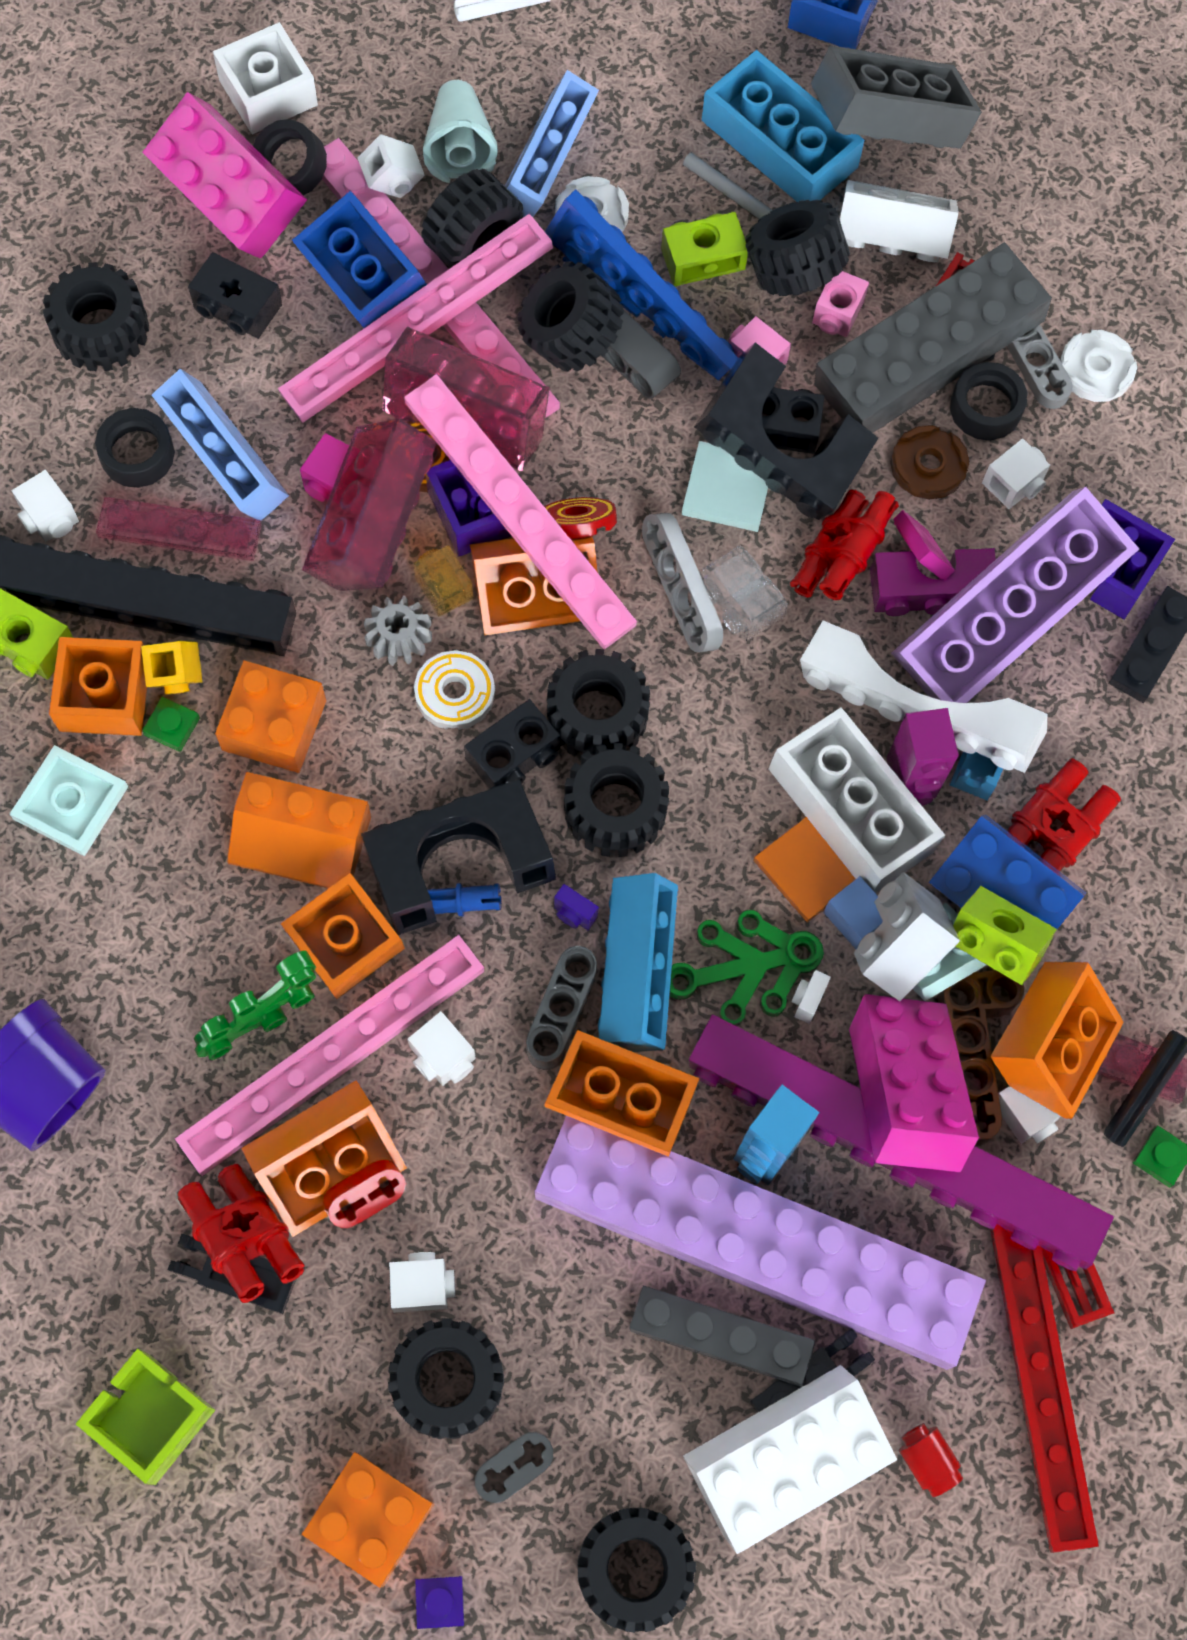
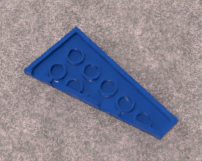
M576 189L565 198L544 231L552 240V244L564 253L563 261H572L575 264L580 262L589 267L619 294L621 298L620 304L636 318L643 313L654 322L653 331L662 338L667 336L678 340L681 352L719 381L738 360L731 344L727 340L718 337L708 327L704 316L697 310L691 309L681 299L677 288L670 282L664 281L653 270L650 260L643 254L637 253L626 242L622 231L618 227L610 225L599 214L597 206L591 199L582 196Z

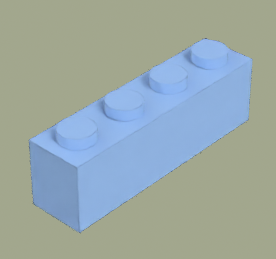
M568 70L551 93L505 184V187L522 203L523 217L529 213L534 217L544 203L599 91Z
M179 369L152 394V397L241 512L261 521L289 497L288 493L199 380Z

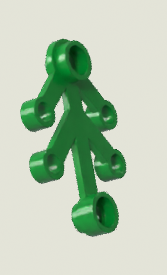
M746 910L740 914L737 921V929L740 934L745 937H755L757 935L778 948L763 953L722 930L718 922L714 920L703 921L697 930L699 943L705 947L716 946L737 959L696 970L687 963L673 964L669 996L677 1000H684L691 997L698 987L744 976L732 998L721 1006L719 1014L721 1019L738 1026L743 1022L746 1015L745 1008L766 971L784 966L774 988L767 990L761 998L762 1003L760 1001V1007L766 1015L771 1017L778 1016L783 1013L787 1004L786 997L799 974L815 970L823 959V945L817 936L807 931H797L789 935L764 921L757 911ZM747 917L754 918L757 921L758 927L754 930L746 929L742 924L743 919ZM707 927L714 928L718 936L713 940L705 939L702 935V930ZM803 946L808 949L810 956L807 959H799L795 955L794 949ZM676 977H684L688 981V987L684 990H678L673 986L672 981ZM770 996L779 998L781 1007L770 1009L766 1004V999ZM734 1006L739 1009L741 1016L736 1020H731L726 1017L725 1009Z
M306 950L299 951L282 960L276 966L282 979L259 999H256L252 991H246L233 998L229 1002L233 1012L232 1022L228 1023L225 1015L216 1016L205 1022L201 1026V1031L194 1037L197 1045L195 1048L197 1056H208L210 1060L218 1059L232 1050L233 1046L231 1043L236 1038L262 1026L265 1032H269L287 1021V1017L281 1006L289 1003L292 1009H296L309 1003L315 997L309 984L316 978L314 973L316 966Z

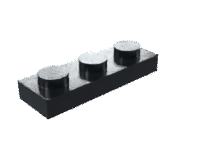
M1169 586L1165 588L1108 684L1144 704L1187 632V597Z

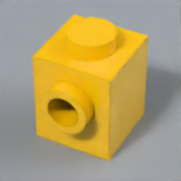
M176 641L141 646L146 687H164L165 694L190 692L189 684L203 683L198 642Z

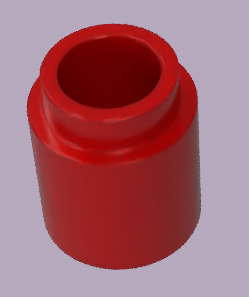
M922 1423L901 1437L905 1444L898 1451L922 1490L928 1489L932 1497L942 1495L963 1480V1476L958 1470L961 1464L937 1426L928 1429Z

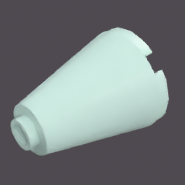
M448 81L439 89L423 145L424 164L433 176L447 183H450V178H458L474 169H486L488 172H491L496 164L498 146L473 87L465 81Z

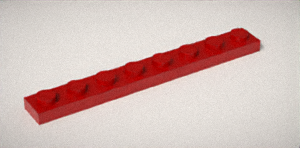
M996 1224L994 1229H990L1049 1550L1050 1553L1099 1547L1042 1248L1037 1245L1035 1250H1031L1016 1243L1011 1239L1012 1231Z

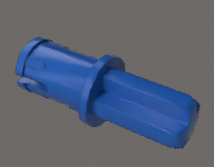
M457 883L456 888L428 890L435 914L458 912L459 916H464L465 912L497 911L502 908L499 883L463 887L462 883Z

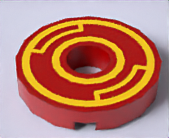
M595 497L569 498L544 506L571 540L593 537V535H597L598 528L605 526V531H609L617 523L615 504L606 499Z

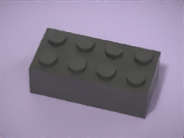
M830 45L811 82L832 127L836 132L843 135L857 134L870 136L877 140L885 138L900 140L907 144L921 143L937 148L950 147L961 149L982 113L955 65Z

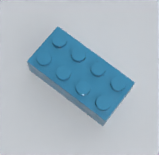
M755 50L704 94L702 122L796 202L801 200H821L859 167L865 140L857 134L843 135L836 132L820 102L758 50Z

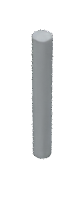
M692 152L685 157L683 165L758 219L772 211L771 208Z

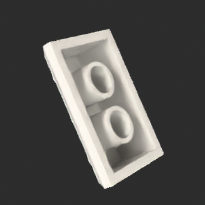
M847 180L840 222L847 244L850 247L864 248L865 243L880 246L879 251L883 253L901 255L902 250L917 253L916 258L920 260L938 262L939 257L948 259L958 217L957 200Z

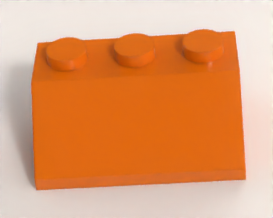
M514 538L470 544L484 636L580 622L578 617ZM593 538L571 540L598 573Z
M246 772L233 812L227 862L231 865L330 888L347 874L351 873L354 876L363 846L361 833L367 832L371 820L368 801Z
M1044 962L990 1057L1010 1087L1061 1117L1072 1119L1124 1021L1088 962Z
M577 1030L544 1107L669 1157L689 1109L699 1078Z
M357 1080L241 1148L253 1173L282 1221L287 1225L292 1237L327 1217L323 1206L324 1196L332 1186L378 1160L394 1162L400 1172L407 1169L373 1105ZM386 1176L378 1180L379 1185L388 1180ZM347 1199L339 1203L340 1208L349 1204Z

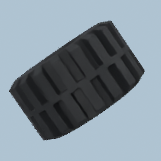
M474 169L452 181L438 195L423 221L421 235L424 243L451 268L522 219L523 205L491 172H488L486 169Z
M801 200L785 204L770 211V213L761 217L758 223L750 228V233L746 235L745 245L760 287L772 295H800L804 292L818 289V287L832 281L833 277L838 276L843 271L842 268L847 265L849 261L848 256H850L837 210L833 208L832 204L828 202L823 203L822 200Z
M569 261L565 262L562 267L559 264L551 267L550 272H543L539 276V280L535 285L532 283L528 289L527 297H523L521 302L523 309L518 313V321L521 323L518 330L519 334L523 336L522 340L549 363L563 371L569 372L571 369L579 371L583 370L585 364L589 367L595 364L596 359L600 355L603 357L608 352L607 348L609 345L615 343L618 337L616 332L622 327L623 320L619 317L624 314V309L620 304L621 298L619 294L594 271L580 262L575 264Z
M97 262L88 263L86 268H81L80 264L72 267L73 272L69 274L64 271L58 276L60 280L58 283L52 282L48 287L50 295H45L43 301L45 306L43 310L44 318L61 356L66 361L71 359L72 364L78 368H81L85 363L88 371L95 372L97 371V366H103L104 371L113 370V363L119 362L121 367L127 364L128 360L126 357L130 354L135 358L140 353L138 344L145 346L147 341L146 332H149L148 316L134 280L129 279L127 273L122 269L115 272L114 266L106 263L102 268L98 267ZM98 309L114 311L110 317L100 323H80V320L91 311Z
M596 649L595 655H588L587 650L578 652V660L574 661L571 656L563 661V670L557 668L552 674V682H549L547 689L548 721L560 734V747L566 743L567 753L574 757L578 751L583 752V754L589 751L592 755H596V747L604 744L607 750H613L614 743H623L622 750H626V746L630 748L632 745L636 746L639 742V735H644L649 715L650 689L649 686H645L646 677L642 670L635 673L636 663L630 658L624 663L621 661V653L613 651L611 656L604 655V649ZM603 691L613 695L620 702L622 708L616 715L608 719L595 720L582 715L576 709L574 703L585 693Z
M614 743L613 750H607L605 744L597 746L596 755L594 756L589 751L581 756V764L574 763L571 767L570 778H566L564 811L566 812L565 820L567 826L573 828L572 835L577 841H580L582 838L585 840L586 849L593 852L595 847L601 848V856L610 857V850H618V857L628 856V849L633 848L635 853L644 850L646 841L652 844L657 838L658 830L662 831L665 824L669 803L668 781H664L665 772L661 765L654 767L655 758L649 753L641 757L640 748L632 745L630 751L622 750L623 743ZM620 784L632 789L638 795L641 804L634 812L616 817L604 814L597 809L591 798L597 790L606 785Z
M442 1318V1321L439 1322L431 1320L423 1323V1327L418 1330H411L406 1335V1340L402 1344L399 1343L394 1351L395 1357L393 1362H390L388 1370L390 1373V1382H388L389 1393L392 1396V1403L397 1412L415 1430L432 1438L456 1439L477 1431L483 1423L488 1422L493 1416V1412L497 1405L499 1406L502 1397L504 1374L502 1363L494 1344L491 1343L487 1335L480 1329L477 1330L470 1323L462 1320L461 1322L453 1321L452 1318ZM446 1351L455 1352L463 1356L470 1363L474 1374L473 1387L467 1398L451 1407H441L431 1403L425 1398L420 1387V1373L426 1361L433 1355Z
M647 1508L618 1510L600 1520L585 1537L578 1556V1582L588 1606L606 1624L625 1632H649L659 1626L667 1625L687 1605L686 1601L690 1593L693 1592L695 1584L693 1580L694 1572H696V1562L693 1560L691 1544L685 1538L682 1529L668 1519L667 1516ZM629 1540L648 1542L659 1552L663 1561L664 1571L660 1585L652 1594L640 1599L627 1598L618 1593L611 1584L608 1575V1564L612 1553L619 1545Z

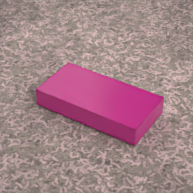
M904 510L893 519L894 525L923 566L941 580H946L955 571L932 535L923 525Z

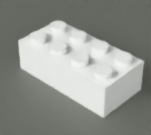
M842 707L778 748L769 766L770 772L855 879L861 876L875 893L881 890L887 883L894 881L902 872H907L933 854L945 836L943 831Z
M841 1365L683 1455L721 1533L737 1554L897 1460L858 1379Z

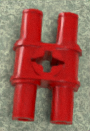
M853 489L848 490L834 514L829 515L823 520L822 529L813 543L805 548L806 559L790 582V586L794 587V591L803 597H811L820 580L828 572L824 580L819 584V588L824 590L823 594L828 598L841 600L855 575L866 570L867 561L877 544L883 542L885 538L884 528L894 511L899 507L898 501H894L896 498L888 492L878 491L867 511L860 517L868 507L869 501L865 499L864 494Z
M1073 758L1067 761L1049 783L1044 782L1036 787V793L1023 808L1012 814V825L1007 830L1026 846L1031 840L1040 843L1045 850L1040 857L1058 871H1061L1064 867L1068 868L1075 865L1076 857L1092 839H1097L1100 836V825L1121 801V797L1115 790L1107 785H1102L1080 810L1070 804L1067 799L1089 774L1087 768ZM1055 819H1058L1063 824L1055 832L1049 826Z
M239 1164L229 1165L218 1175V1183L232 1203L221 1209L215 1208L200 1182L189 1183L180 1189L178 1201L193 1223V1238L201 1242L211 1259L212 1269L226 1276L242 1303L253 1301L264 1291V1283L249 1260L265 1255L283 1284L292 1282L303 1274V1267L305 1265L288 1241L289 1229L287 1225L279 1221L269 1205L270 1200L267 1194L255 1190Z

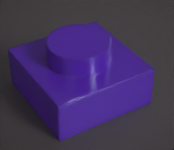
M563 884L554 896V909L558 911L557 917L571 928L577 929L580 925L589 931L598 919L599 907L567 885Z
M463 1576L415 1579L417 1629L464 1626Z

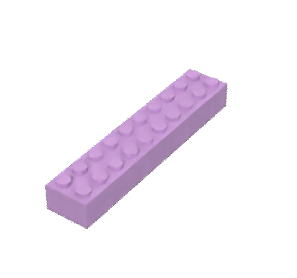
M566 1116L535 1190L536 1200L842 1327L852 1328L854 1332L946 1370L956 1367L986 1282L985 1279L671 1151L668 1157L569 1116Z

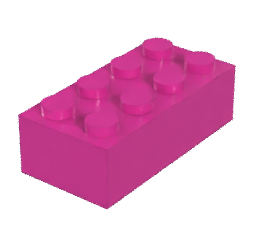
M189 92L185 94L142 152L238 249L258 258H262L307 201L211 104Z
M864 994L849 1032L875 1163L961 1172L979 1136L947 1004L911 999L899 1001L894 997Z

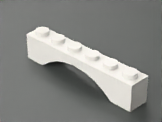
M822 621L800 659L803 677L811 686L819 690H826L828 688L835 691L854 705L862 706L865 704L877 709L882 716L891 721H903L906 713L948 708L957 748L969 754L977 752L991 758L995 765L1006 770H1013L1014 768L1025 773L1047 733L1048 714L1010 698L982 703H958L938 700L911 690L898 683L880 668L866 650L859 635L826 621Z

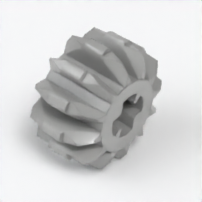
M404 595L398 604H393L392 600L386 597L384 600L385 608L373 605L371 608L372 618H366L364 621V629L368 632L364 636L365 643L368 647H374L373 653L377 659L388 654V662L393 666L397 662L398 656H403L404 661L410 665L412 662L411 652L423 656L426 652L424 644L431 643L432 631L428 629L432 625L431 618L428 614H422L423 608L419 602L408 607V599ZM398 627H403L400 628L399 633H395Z

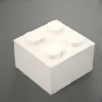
M280 22L213 51L219 81L252 135L262 131L266 126L277 120H286L318 105L314 77Z

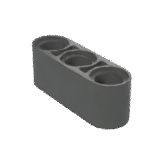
M624 311V314L619 317L623 320L621 329L616 332L618 337L614 344L611 343L607 348L608 352L603 358L646 398L653 399L680 376L681 368L675 357Z
M573 946L562 953L528 1033L526 1041L527 1057L530 1063L538 1069H554L564 1059L595 982L597 970L596 957L586 947ZM573 962H581L588 967L589 972L583 977L576 978L569 975L566 968ZM558 1000H565L573 1006V1011L567 1016L560 1017L552 1013L550 1006ZM541 1039H551L556 1043L558 1049L550 1056H541L534 1050V1045Z

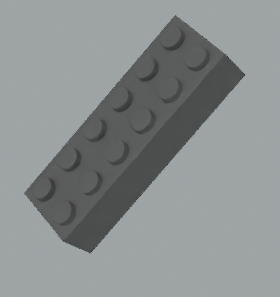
M1004 242L816 363L814 385L822 395H825V399L841 419L849 414L874 433L960 377L972 365L980 364L1011 344L1012 341L1043 323L1046 319L1052 297Z

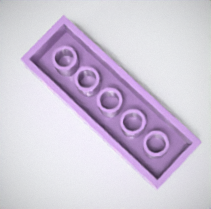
M1087 487L1074 490L891 654L929 697L943 701L967 703L1136 553L1139 548Z

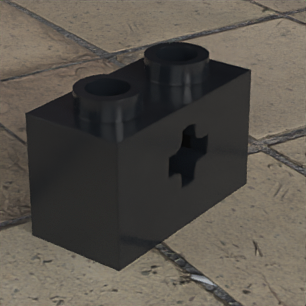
M214 252L210 254L188 286L193 307L200 315L208 319L215 317L225 322L235 333L239 335H246L247 333L257 339L260 338L282 306L277 283Z

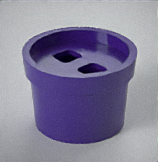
M39 999L27 1006L0 1030V1129L30 1151H35L44 1145L70 1120L95 1091L106 1072L61 1025V1016L45 999Z

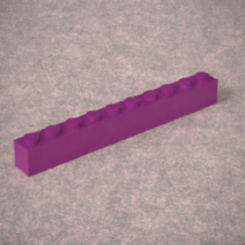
M713 1014L711 1015L689 1058V1068L695 1070L693 1076L699 1078V1081L708 1086L716 1087L720 1083L734 1090L731 1096L750 1107H755L756 1103L766 1106L783 1084L820 1112L809 1128L812 1130L810 1136L813 1139L829 1147H833L836 1142L851 1150L849 1156L852 1159L873 1168L875 1161L860 1088ZM976 1146L971 1151L961 1172L879 1164L891 1170L889 1177L896 1182L913 1188L916 1183L930 1190L929 1197L948 1208L953 1209L955 1204L971 1211L970 1218L982 1226L994 1229L996 1224H998L1002 1228L1013 1232L1011 1239L1016 1243L1031 1250H1035L1037 1245L1054 1254L1052 1257L1054 1262L1072 1271H1077L1078 1267L1087 1269L1093 1265L1115 1217Z

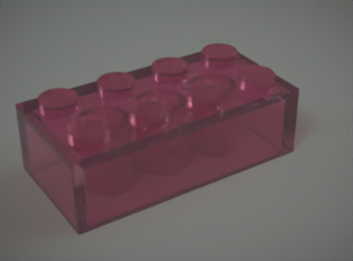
M407 327L385 357L383 411L397 419L407 422L412 421L423 426L405 404L404 397L437 374L511 467L523 471L543 438L550 388Z
M400 418L356 427L302 571L339 591L383 588L384 583L392 573V561L397 548L405 538V527L410 513L419 501V489L423 478L432 466V454L437 442Z

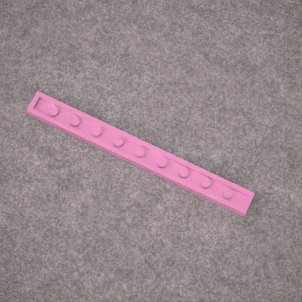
M339 138L324 146L327 153V167L322 180L339 200L351 190L415 266L427 284L449 270L440 258L424 243V239L385 193L368 188L358 160ZM474 303L443 325L528 429L559 410L560 402L477 303Z

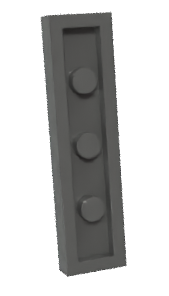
M644 1285L629 1327L633 1333L803 1387L815 1346V1340Z

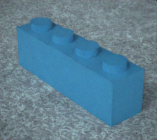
M657 873L613 878L612 894L609 898L610 916L608 935L605 940V972L601 984L603 994L601 1016L598 1021L599 1039L632 1052L665 1050L678 885Z
M782 1084L749 1127L734 1157V1160L739 1163L737 1170L754 1184L763 1181L769 1185L800 1144L820 1112Z

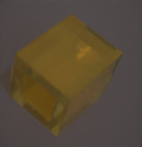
M449 545L439 550L431 549L422 554L418 561L413 563L415 579L438 617L473 600L472 582Z

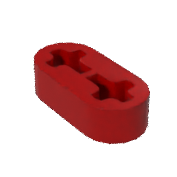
M389 1160L375 1161L332 1186L324 1196V1210L335 1226L340 1228L353 1227L396 1202L405 1191L406 1182L404 1176L394 1162ZM386 1176L389 1185L381 1188L378 1180ZM347 1199L351 1207L343 1211L339 1203Z

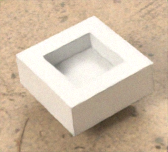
M815 970L810 982L801 979L791 1001L799 1005L794 1016L795 1018L810 1024L831 978L830 976Z

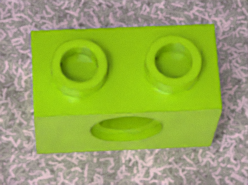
M736 212L723 215L713 214L706 219L688 223L678 222L670 227L663 228L661 251L674 286L746 270L748 258L745 237Z
M0 589V656L3 654L13 660L12 665L26 676L33 677L36 673L48 680L55 671L59 637H74L67 625ZM24 633L30 634L26 640L19 643L14 642L19 635Z
M982 886L977 889L961 908L953 924L960 939V942L955 947L1020 985H1023L1040 963L1057 930Z

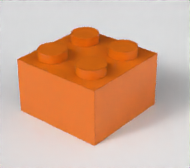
M59 637L49 715L59 732L142 736L147 696L141 646H144L142 641Z
M243 660L215 733L222 751L300 773L326 703L322 683Z
M351 873L347 874L281 923L298 949L308 952L316 966V973L336 999L340 998L405 949L401 938Z
M354 1452L301 1535L381 1588L388 1581L435 1504L359 1453Z

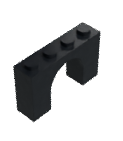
M755 342L739 356L694 428L702 433L708 443L721 447L733 456L735 462L740 467L752 471L762 478L770 490L783 494L795 503L797 509L802 514L820 520L835 510L879 437L848 414L831 426L812 458H793L779 451L765 433L762 422V409L768 394L786 366Z
M520 779L506 784H497L489 790L469 797L456 798L451 803L431 810H421L414 813L411 817L390 824H380L370 831L361 833L369 862L397 935L437 922L433 904L422 874L425 863L431 854L442 845L451 841L475 839L483 841L496 849L504 861L517 894L556 880L553 857Z

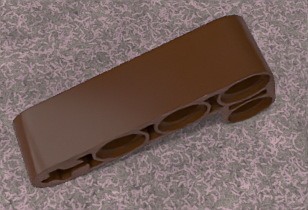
M998 971L974 972L943 990L937 996V1003L947 1004L963 1073L971 1072L977 1075L981 1082L980 1090H971L967 1087L974 1117L977 1114L978 1121L986 1122L987 1127L981 1132L978 1125H976L979 1136L975 1144L976 1147L986 1144L999 1132L1002 1126V1114L994 1063L990 1057L992 1050L987 1018L1001 1017L1009 1014L1022 1000L1025 989L1024 984L1020 985ZM1001 986L1005 988L1009 993L1010 1001L1001 1002L993 995L992 987ZM957 989L964 992L968 998V1005L962 1006L954 1003L950 997V990ZM962 1030L970 1033L974 1038L975 1046L972 1048L962 1046L956 1038V1031ZM981 1100H984V1101L976 1108V1102H979V1101H981Z

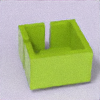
M137 1348L110 1381L116 1388L125 1391L123 1395L119 1398L114 1393L103 1390L76 1422V1425L145 1484L156 1485L216 1410L188 1386L176 1381L178 1378L151 1355Z

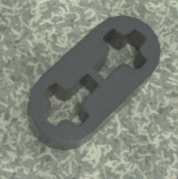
M528 1432L494 1455L476 1473L475 1487L478 1494L484 1500L491 1503H501L513 1496L544 1473L551 1465L553 1447L550 1441L540 1433ZM530 1441L534 1446L542 1443L546 1449L541 1454L544 1462L538 1467L533 1462H529L518 1470L514 1462L525 1454L524 1443ZM508 1466H511L515 1473L503 1482L506 1488L504 1493L499 1495L495 1490L487 1493L483 1488V1485L488 1481L485 1473L491 1468L496 1473H500Z

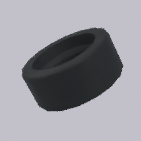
M291 119L277 120L260 132L255 139L253 147L272 164L275 152L283 143L291 139L302 140L307 147L306 159L302 168L287 180L304 196L313 191L321 182L327 167V153L322 141L303 123Z
M984 362L975 364L965 370L959 377L951 396L950 412L954 423L964 433L976 439L991 441L1004 438L1015 430L1027 406L1028 392L1023 379L1013 369L1000 363ZM985 385L1001 390L1010 400L1011 408L1009 412L999 417L983 416L975 412L966 399L969 389Z
M129 408L117 411L106 418L97 431L95 446L101 465L113 481L123 486L139 488L152 485L163 478L173 464L175 450L168 427L158 415L147 409ZM143 431L149 432L157 438L158 449L152 457L142 463L133 465L122 464L113 457L112 447L119 438L127 433Z

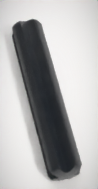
M1174 1030L1168 1033L1104 1130V1135L1108 1140L1121 1147L1127 1144L1186 1055L1187 1037Z

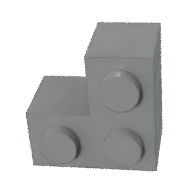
M904 872L895 881L887 883L881 889L874 903L883 923L874 932L865 935L860 941L858 948L854 951L862 974L899 1001L960 942L940 899Z

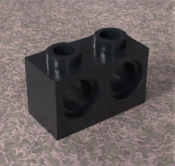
M773 387L762 411L769 414L768 416H762L765 433L771 443L777 449L815 454L820 434L825 395L814 394L806 389L793 391ZM794 417H804L808 421L801 422Z
M528 699L465 744V760L489 789L497 784H506L520 779L522 784L526 778L525 774L536 766L544 768L555 760L560 749V734L531 699ZM533 733L542 739L536 744L529 745L524 743L521 738L526 734ZM494 757H504L509 761L503 768H493L488 764Z

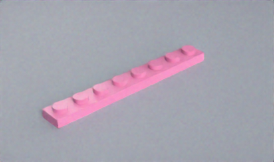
M529 213L279 387L278 390L300 421L304 423L553 249L552 240Z
M437 374L406 395L404 400L408 408L599 645L605 650L636 627L637 621L439 376Z
M457 935L176 1137L175 1140L201 1176L205 1175L484 972L483 965L460 935Z

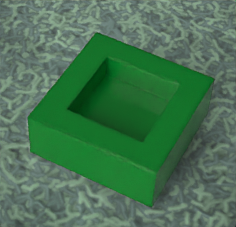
M161 697L142 732L144 736L181 752L197 725L200 716L191 709Z
M1157 1125L1149 1134L1132 1163L1170 1188L1174 1186L1187 1164V1144Z

